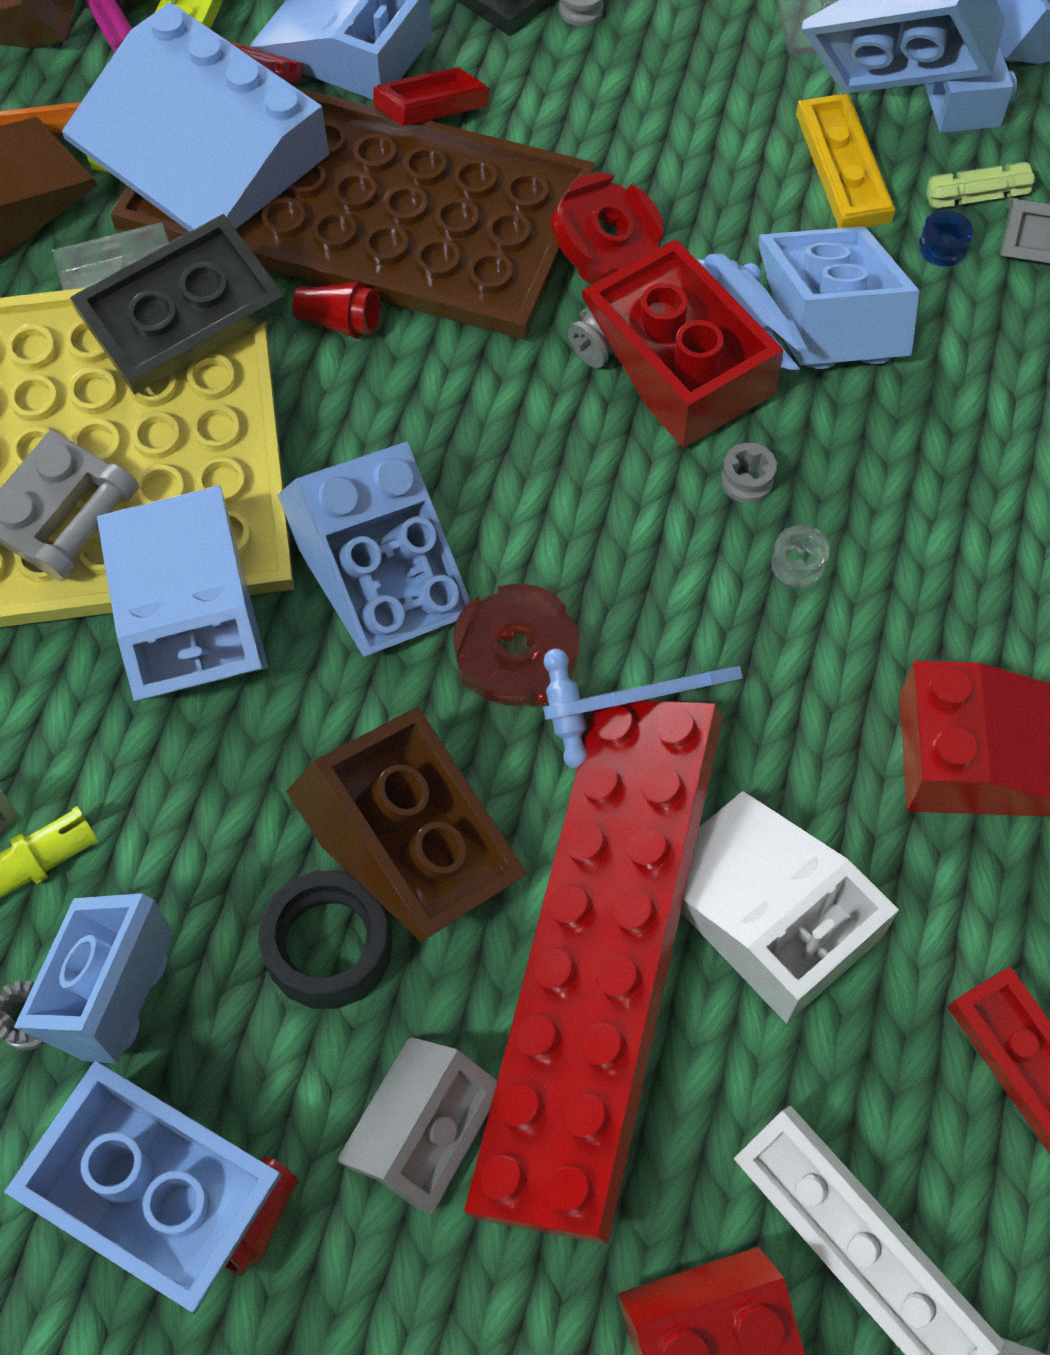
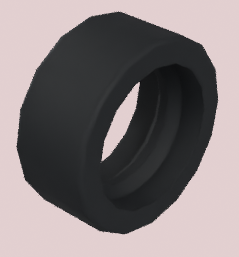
M313 871L291 879L271 897L260 918L258 944L272 981L289 999L312 1009H339L362 1000L381 982L391 961L392 931L384 906L355 878L342 871ZM321 904H342L352 908L359 915L367 931L366 947L359 961L349 970L331 977H313L301 972L290 961L286 949L287 932L292 922L306 910Z

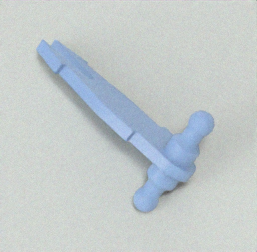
M709 254L705 259L697 260L784 350L781 367L789 370H799L800 368L774 337L773 331L797 351H807V347L794 321L786 319L768 291L758 282L761 277L759 267L753 263L739 266L736 261L730 260L723 254Z
M552 649L544 657V666L549 672L551 683L546 689L549 706L543 707L545 720L552 719L555 735L563 739L565 749L563 759L565 764L569 768L577 769L587 756V751L583 746L581 737L586 729L583 712L742 679L743 677L741 667L737 666L580 698L577 683L569 678L567 669L569 658L563 650Z

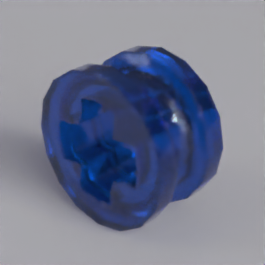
M941 210L932 213L924 223L923 232L918 243L919 252L925 260L937 266L950 267L959 264L965 259L974 233L973 225L964 215L952 210ZM945 235L951 238L949 242L941 240L942 236Z

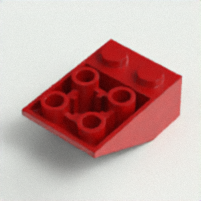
M759 1247L617 1293L634 1355H805L785 1279Z

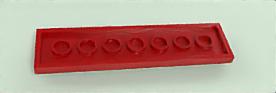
M636 701L592 711L583 745L587 751L585 761L577 768L464 1213L476 1220L609 1244L723 715L716 703Z

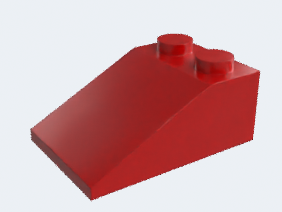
M677 239L582 290L584 302L646 407L683 449L776 394L784 350Z
M914 661L899 694L907 812L1050 817V683L983 663Z

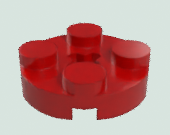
M592 173L575 180L567 189L550 218L551 228L555 233L561 250L577 267L582 279L590 284L602 280L658 249L659 240L663 236L662 218L649 196L634 184H631L626 189L619 184L612 183L615 176L606 173ZM599 219L606 226L614 225L618 229L616 235L613 236L606 233L601 228Z

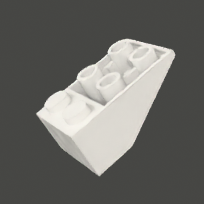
M744 791L739 793L699 827L681 913L786 1024L881 940L899 911L847 858Z

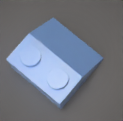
M143 893L74 898L14 1028L82 1061L118 1064L122 1053L131 1046L138 1033V1015L150 988L159 981L166 968V951L174 935V931L155 900Z

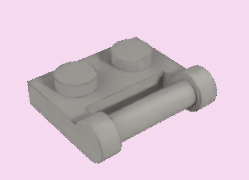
M50 429L0 488V545L53 578L63 582L75 568L72 560L97 531V516L111 513L121 500L128 502L140 488V485L131 474L120 466L112 463L109 465ZM94 483L99 486L52 545L45 543Z

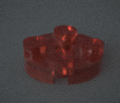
M520 583L498 587L497 594L489 595L481 601L479 595L470 601L460 613L453 633L454 655L461 682L481 697L498 704L510 706L528 705L531 707L546 705L548 703L546 689L551 681L549 672L544 666L545 654L552 649L563 650L569 658L567 667L569 678L573 675L578 661L579 632L576 623L573 624L572 618L565 612L564 603L556 595L543 588ZM516 634H523L526 636V646L531 649L520 655H512L507 653L506 648L499 644L502 640L512 641Z

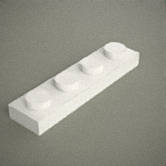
M792 1106L782 1110L734 1158L738 1165L905 1355H997L1000 1353L1005 1344L1001 1337Z

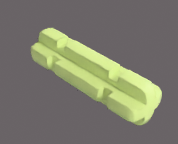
M1027 162L1007 164L1006 170L1003 171L1000 165L957 172V178H953L951 173L935 175L928 180L926 195L930 207L935 209L952 207L955 205L954 200H958L959 205L1002 199L1005 192H1007L1008 197L1021 196L1031 192L1035 176L1031 165Z

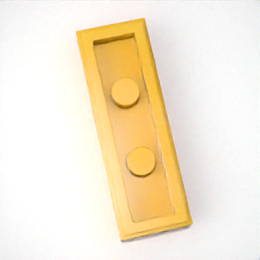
M849 93L798 101L796 116L838 228L872 227L892 223L895 208Z

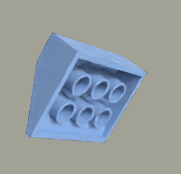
M171 2L130 30L62 130L65 140L189 232L223 213L233 227L237 229L329 155L323 110L320 104Z

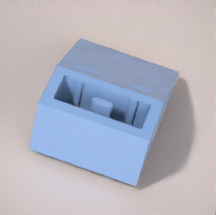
M286 0L249 46L303 62V74L373 100V88L379 84L400 80L431 39L429 0Z
M408 441L296 478L277 495L301 555L363 657L475 614Z
M220 485L97 516L116 634L134 701L150 699L269 668Z

